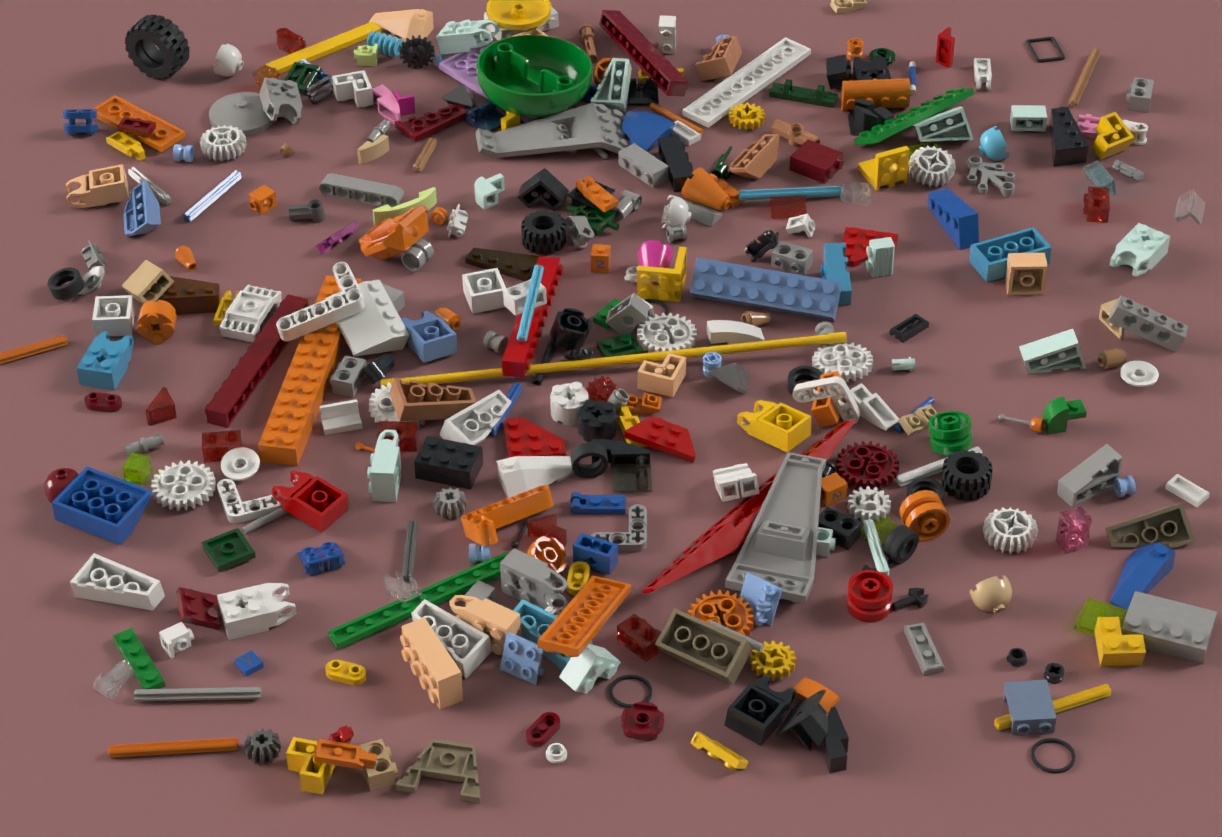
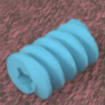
M372 31L367 38L366 44L367 46L378 44L379 53L396 58L400 54L399 48L404 41L401 38H392L391 35L385 33L381 34L379 31L376 33Z

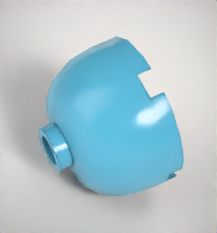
M997 126L986 130L981 135V145L978 148L982 156L986 155L992 161H1000L1010 156L1009 151L1005 152L1004 148L1007 147L1001 131L997 130Z

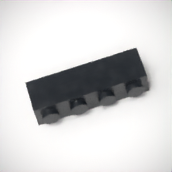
M679 136L658 138V152L662 162L669 166L668 178L674 192H680L688 178L692 179L694 176L692 174V163L689 162L684 143L680 141Z

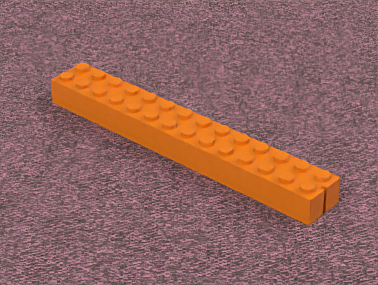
M326 275L315 304L341 292L334 275ZM355 278L358 284L362 283V279ZM336 322L301 337L258 444L260 462L290 466L299 465L330 384V377L334 373L346 342Z

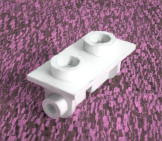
M458 204L456 210L452 209L449 216L450 221L447 226L449 231L448 238H450L451 234L460 238L465 233L468 214L466 211L459 209L460 204Z

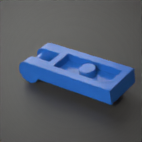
M574 492L570 496V512L572 514L625 515L626 495H581L579 492Z

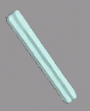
M872 519L864 520L863 528L876 569L889 576L890 570L874 521Z

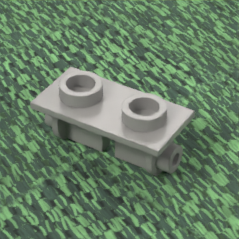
M88 239L89 246L82 249V255L89 271L97 266H102L107 271L104 265L106 260L100 254L102 253L97 244L93 245Z

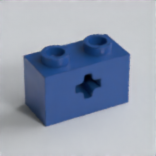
M581 533L573 544V563L583 561L590 566V569L610 575L618 563V544Z

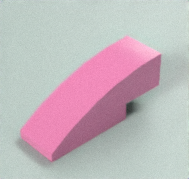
M383 84L373 88V103L377 105L378 113L393 124H395V121H401L399 104L393 93Z

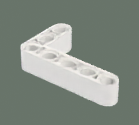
M338 262L333 266V273L341 291L340 294L284 316L277 321V329L282 340L291 341L359 313L365 308L361 289L347 263Z

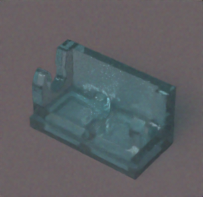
M1099 160L1083 166L1085 176L1088 180L1091 179L1095 183L1102 197H1105L1107 189H1109L1111 195L1116 194L1115 180Z

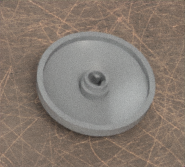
M238 92L226 95L217 100L209 110L212 127L217 128L218 125L220 127L224 125L229 127L232 125L233 128L238 127V130H242L245 136L260 133L268 129L275 122L271 121L266 113H264L260 95L254 92Z

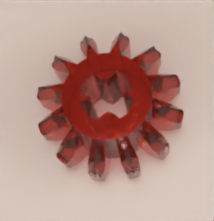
M603 376L599 379L594 377V381L588 382L589 385L585 388L589 399L606 402L612 392L617 390V386L612 379Z

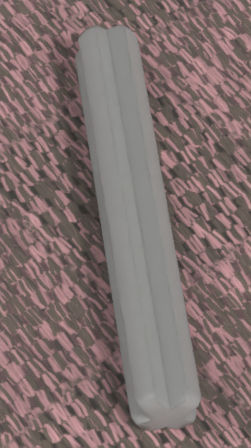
M129 168V176L139 184L145 180L161 203L165 206L172 203L171 197L137 168Z

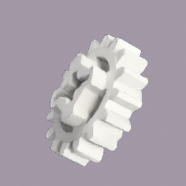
M867 486L866 490L860 487L859 492L853 490V494L849 495L847 509H849V514H854L855 519L860 517L861 522L865 519H875L879 522L880 517L885 519L886 514L890 513L891 500H889V495H884V490L878 492L877 487L873 490L869 486Z

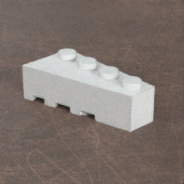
M425 599L411 613L413 621L425 617L465 679L492 652L490 637L487 634Z

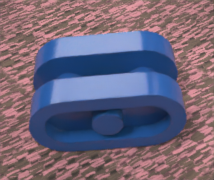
M69 109L63 111V118L68 119L69 122L64 124V132H67L68 135H77L78 132L92 135L95 134V131H98V123L92 122L93 118H97L96 109ZM75 119H85L86 122L75 123Z

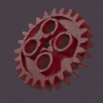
M862 441L861 445L854 442V447L847 445V449L842 448L841 453H838L836 468L838 475L845 479V481H848V486L854 484L855 489L861 486L866 490L867 486H869L871 490L874 487L880 490L881 485L888 487V482L894 483V478L896 479L899 473V460L896 454H892V449L887 450L886 445L880 447V443L873 445L872 441L869 444H865Z

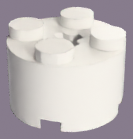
M580 382L553 386L550 394L551 417L554 421H561L566 426L578 425V411L584 405V402L589 400L588 392L582 387Z

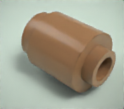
M1119 348L1100 351L1097 357L1098 365L1102 369L1119 367L1127 361L1126 352Z

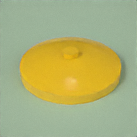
M489 0L486 6L487 17L489 20L498 23V26L503 29H532L542 25L549 19L551 3L549 0Z

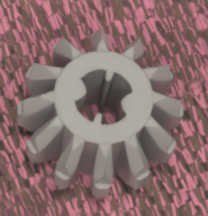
M451 487L448 490L442 488L441 492H436L433 506L435 507L436 514L441 515L442 519L445 517L449 519L451 517L458 518L459 515L464 514L467 500L464 492H460L458 488L454 490Z

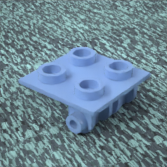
M747 572L740 597H744V603L749 602L750 608H753L755 625L761 626L762 623H766L772 626L782 588Z
M507 632L500 670L536 685L538 676H542L545 671L541 665L544 649L537 648V644Z

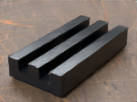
M331 75L326 76L304 90L312 104L317 103L334 92ZM324 82H328V84L324 85L323 87L319 88L313 93L309 92L314 88L318 87L319 85L323 84ZM328 87H332L331 90L327 91L326 93L322 94L316 99L313 98V96L322 92Z
M914 314L891 328L890 335H895L896 339L901 338L900 341L904 343L927 329L929 322L918 314Z

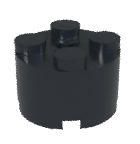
M565 308L564 311H559L550 330V336L553 339L552 343L556 347L572 350L581 349L592 328L591 320L589 317L587 320L584 317V313L577 309Z
M592 399L586 400L578 411L579 435L581 434L586 442H591V439L610 438L611 440L615 437L617 428L614 404L611 402L594 401Z

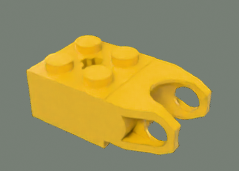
M759 400L754 403L755 413L741 412L737 415V423L749 435L785 452H789L811 436V416L783 403L776 404ZM742 417H745L750 424H745Z

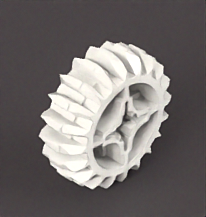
M218 125L217 128L212 127L211 130H206V133L202 134L200 141L201 150L205 157H208L209 160H221V162L240 157L247 145L246 137L242 130H238V127L233 128L232 125L229 127L225 125L222 127Z
M927 145L926 148L921 147L919 150H915L909 161V173L912 174V178H916L917 182H922V185L928 184L929 187L934 185L937 188L938 185L943 186L945 183H949L956 169L955 160L952 159V155L948 154L947 150L942 151V148H935V145L933 148Z
M1002 507L1000 511L995 509L993 513H989L984 521L983 535L985 541H988L989 546H994L995 550L1001 549L1002 553L1009 551L1010 554L1015 551L1019 554L1021 550L1026 552L1027 548H1032L1033 543L1037 539L1038 528L1036 520L1032 518V515H1027L1026 511L1021 512L1019 508L1013 510L1011 507L1009 509Z

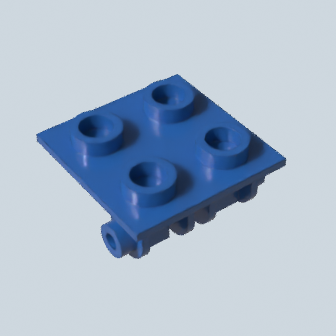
M326 542L321 547H306L301 552H297L305 565V574L313 575L320 573L319 566L321 572H324L323 561H325L327 571H330V566L333 570L345 565L344 557H342L344 553L337 543Z

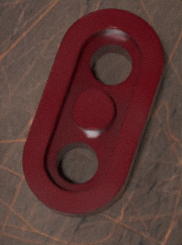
M91 392L84 398L86 408L93 411L117 412L123 406L121 397L116 394Z
M554 712L543 713L526 730L527 744L532 747L545 745L560 729L559 715Z

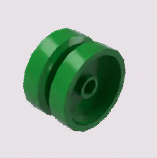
M945 411L937 413L929 419L930 448L933 452L948 456L956 451H968L973 446L971 418L968 414L959 411Z

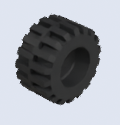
M545 210L536 211L525 216V219L522 220V244L529 252L546 255L548 253H555V251H559L565 246L566 223L560 214Z
M972 450L956 451L954 454L948 455V458L944 460L941 484L944 487V491L948 492V495L951 497L954 496L955 499H963V501L983 498V495H987L988 490L991 488L993 471L991 461H988L986 456H982L983 454L975 453Z

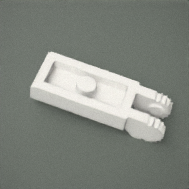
M974 58L973 67L976 90H980L981 83L986 82V90L990 91L992 80L990 58Z

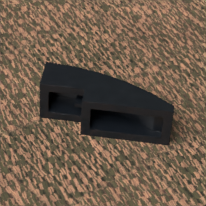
M591 439V442L599 443L606 449L611 469L650 468V451L645 448L621 441ZM592 456V464L600 458Z
M834 706L831 707L827 717L828 732L825 736L824 749L829 773L846 770V752H848L849 742L847 732Z

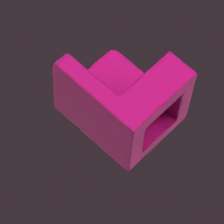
M394 91V96L400 108V116L415 113L414 96L400 97L398 91Z

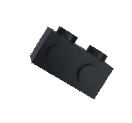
M846 54L826 58L827 79L830 89L842 88V82L849 81L852 78L850 60H847Z

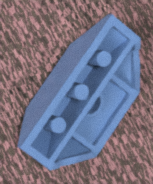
M144 180L131 189V196L123 212L124 232L127 237L148 234L161 225L159 202Z

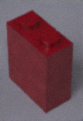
M808 139L790 156L789 170L825 184L829 179L833 178L838 170L842 169L844 165L843 153Z

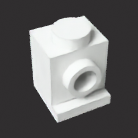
M182 622L159 632L161 646L171 659L175 657L174 654L192 646L193 632L190 628H186Z

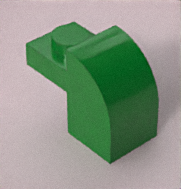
M1063 396L1049 402L1043 410L1044 428L1047 434L1066 432L1068 420L1086 418L1087 411L1081 399L1065 401Z

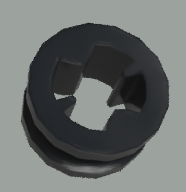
M1058 663L1048 664L1045 667V680L1051 684L1062 682L1064 676L1063 666Z

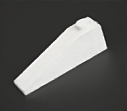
M514 456L497 461V478L507 498L538 486H549L554 481L560 482L574 474L570 456Z

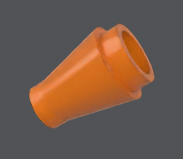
M187 246L178 247L175 251V259L185 266L188 271L195 270L197 263L191 249Z

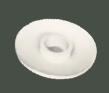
M1130 361L1122 366L1120 375L1126 383L1132 386L1147 387L1157 382L1159 372L1155 366L1148 362Z
M245 447L230 450L221 460L223 474L227 478L237 481L252 477L260 466L257 453Z

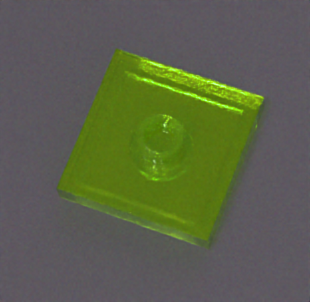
M1088 597L1074 629L1095 636L1094 629L1098 617H1119L1120 627H1122L1128 610Z

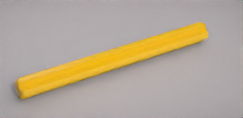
M1104 684L1053 700L1055 713L1111 695V688L1108 684ZM1010 714L994 720V725L999 731L1012 726Z

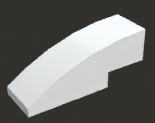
M731 320L707 321V335L710 344L727 342V345L765 341L761 328Z
M862 383L850 390L860 409V415L867 421L885 431L899 423V418L877 393L872 395Z

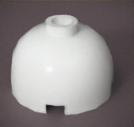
M228 43L221 45L215 58L218 60L217 65L214 64V73L229 77L242 69L244 63L242 55L235 46Z
M669 195L667 198L670 201L669 205H665L662 215V223H665L662 229L665 230L666 227L675 228L680 227L682 224L685 225L691 218L687 202L680 197Z

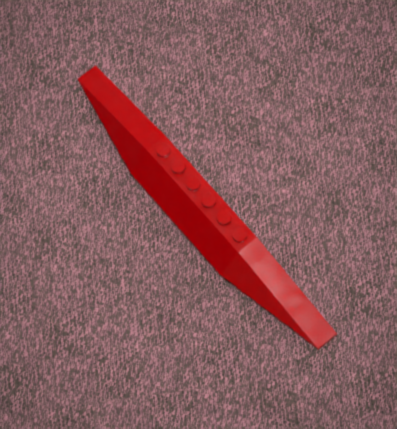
M853 418L842 422L827 433L822 440L814 443L809 451L803 452L800 455L828 460L856 421ZM777 474L772 475L759 486V494L747 496L693 542L695 546L692 549L691 547L686 548L683 551L684 556L676 558L673 561V565L665 568L659 577H656L642 590V593L647 594L656 591L727 554L732 555L739 550L738 546L744 544Z

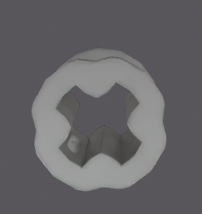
M684 224L675 228L666 227L669 243L678 239L687 240V229Z

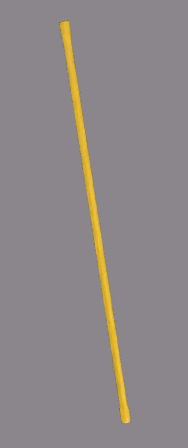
M837 332L827 335L531 365L526 375L643 363L644 360L650 362L664 361L668 353L686 358L703 357L708 352L724 355L821 344L847 343L846 332ZM502 368L408 377L401 378V381L410 382V380H416L418 384L429 385V383L442 384L508 376H503ZM394 378L381 379V385L387 387L388 382L392 385Z

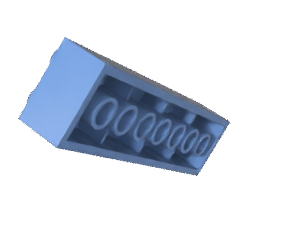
M697 258L690 294L695 298L835 322L842 285L839 281Z

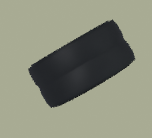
M905 525L896 527L884 544L883 551L885 556L898 564L904 563L916 550L919 535Z

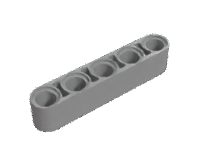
M333 173L327 174L319 185L320 192L326 196L376 206L388 204L391 208L397 206L404 196V191L398 186Z

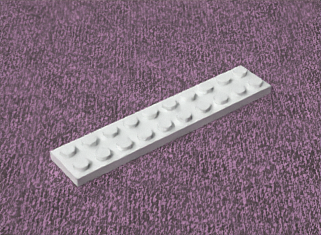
M785 37L684 108L682 115L709 128L730 112V108H734V105L740 106V103L747 101L811 55V49Z

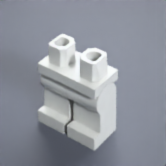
M747 463L713 471L715 488L722 502L740 498L739 493L742 498L759 494L757 475L751 472Z

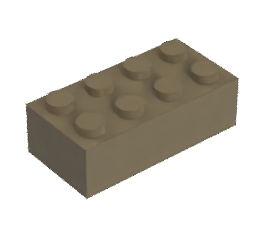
M674 608L655 643L661 653L731 685H734L752 651V647L747 640Z

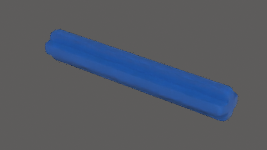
M515 382L511 386L506 397L512 403L488 435H497L503 424V419H506L523 390L521 383Z

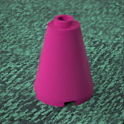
M649 240L643 242L641 247L638 248L640 266L669 268L674 254L673 248L666 243L664 245L659 240ZM651 282L655 286L660 285L658 282Z

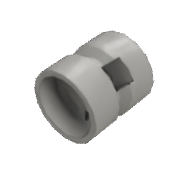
M420 238L401 255V261L407 269L418 271L433 256L434 249L427 240Z

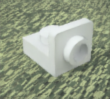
M808 214L789 218L786 226L788 234L805 231L808 238L813 236L815 230V223Z

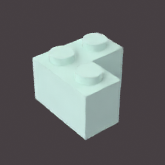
M588 644L578 657H571L559 678L574 691L587 694L593 688L594 682L598 677L610 679L616 673L621 662L605 648Z

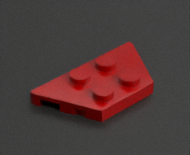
M651 416L625 431L624 438L694 463L696 454L689 431L680 425Z

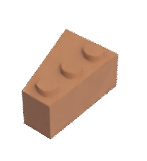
M736 35L720 39L711 48L712 52L709 55L705 54L703 56L704 60L695 64L701 82L720 77L727 78L732 75L743 53Z

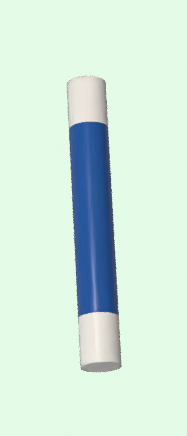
M914 61L909 63L911 95L916 94V63Z

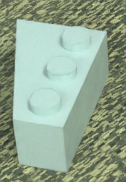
M612 58L601 84L598 85L597 92L594 98L592 97L590 103L603 104L607 108L617 109L626 113L632 70L629 59Z
M960 106L913 125L917 140L920 142L974 140L964 109Z
M1073 329L1019 346L1028 374L1052 372V369L1069 371V368L1075 367L1086 369Z

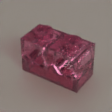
M1082 506L1060 512L1056 542L1065 554L1087 548L1092 519Z

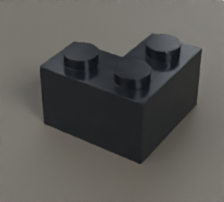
M544 168L521 185L517 198L528 208L541 200L554 211L565 203L569 189Z

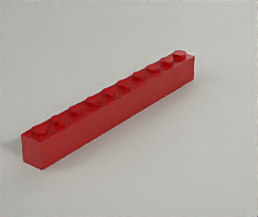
M539 256L536 265L544 267L541 284L546 288L547 303L534 308L525 342L517 340L523 313L518 314L501 361L503 376L525 378L527 370L531 368V359H534L535 349L538 348V338L542 337V327H545L546 317L549 316V306L553 304V296H556V286H559L560 276L563 275V265L560 264V258Z

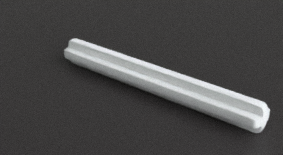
M978 446L968 450L982 454V450ZM945 458L898 475L896 483L902 487L910 484L915 479L926 478L942 472Z

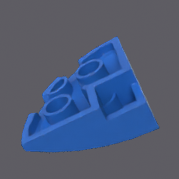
M628 111L622 119L623 125L621 129L623 134L630 138L629 143L631 145L635 143L649 152L658 146V138L671 135L676 123L654 113Z

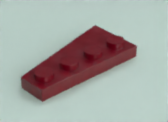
M456 104L439 109L437 113H424L423 117H410L408 121L402 123L400 120L395 121V128L414 142H417L463 120L467 116L468 110Z

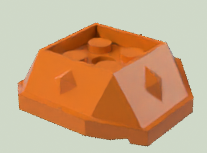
M421 204L403 215L380 221L359 239L360 247L365 257L372 256L385 260L408 250L429 231L428 208Z

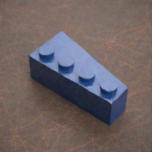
M948 188L929 192L928 208L959 250L970 248L972 244L979 243L978 213Z

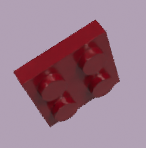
M179 587L176 591L180 622L219 630L222 623L217 596Z

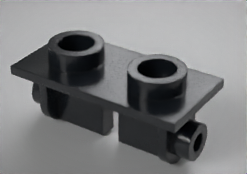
M766 230L757 237V240L754 239L745 246V253L752 255L751 262L763 257L768 250L774 249L777 246L779 232L774 234L772 230Z

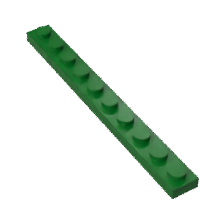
M504 552L327 631L328 638L339 650L412 617L411 613L424 599L437 606L452 599L455 595L468 592L478 580L483 583L501 577L500 563L509 553Z

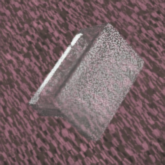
M1193 189L1178 197L1174 218L1180 222L1190 216L1198 225L1201 224L1205 202Z

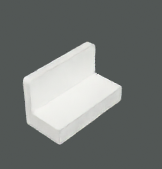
M356 399L320 406L324 435L362 429L358 401Z

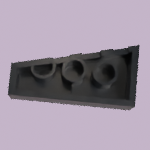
M1052 108L1049 126L1052 140L1053 166L1086 163L1089 146L1069 108Z

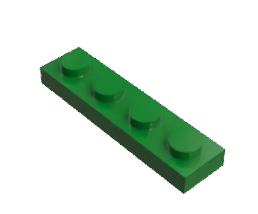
M132 628L112 635L115 645L142 689H161L166 687L165 680Z

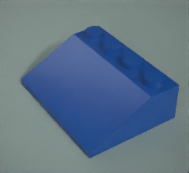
M86 467L52 502V508L56 521L121 545L133 532L153 493L149 489Z

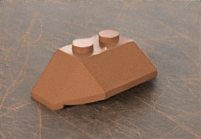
M764 134L760 140L753 142L745 148L728 166V170L744 178H761L777 160L779 134Z

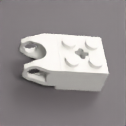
M265 583L217 595L219 611L228 640L269 631V627L280 625L297 614L295 604L283 601L290 595L288 584ZM285 589L284 593L275 594L277 590ZM286 608L292 609L291 612L287 614L281 613V611L285 610Z

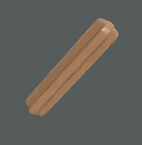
M429 138L413 165L415 172H422L437 145L436 138Z

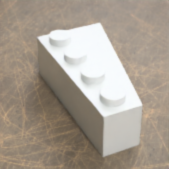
M95 553L70 581L76 598L153 611L165 597L159 580Z

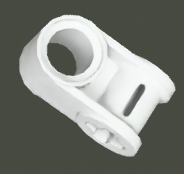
M1122 120L1134 136L1131 143L1139 146L1145 145L1147 143L1146 132L1148 131V126L1144 123Z

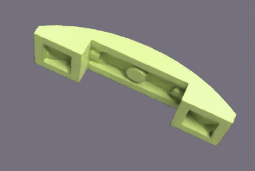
M433 187L419 192V198L391 208L387 204L373 209L374 225L387 218L393 219L403 215L421 204L430 210L437 203L436 188Z

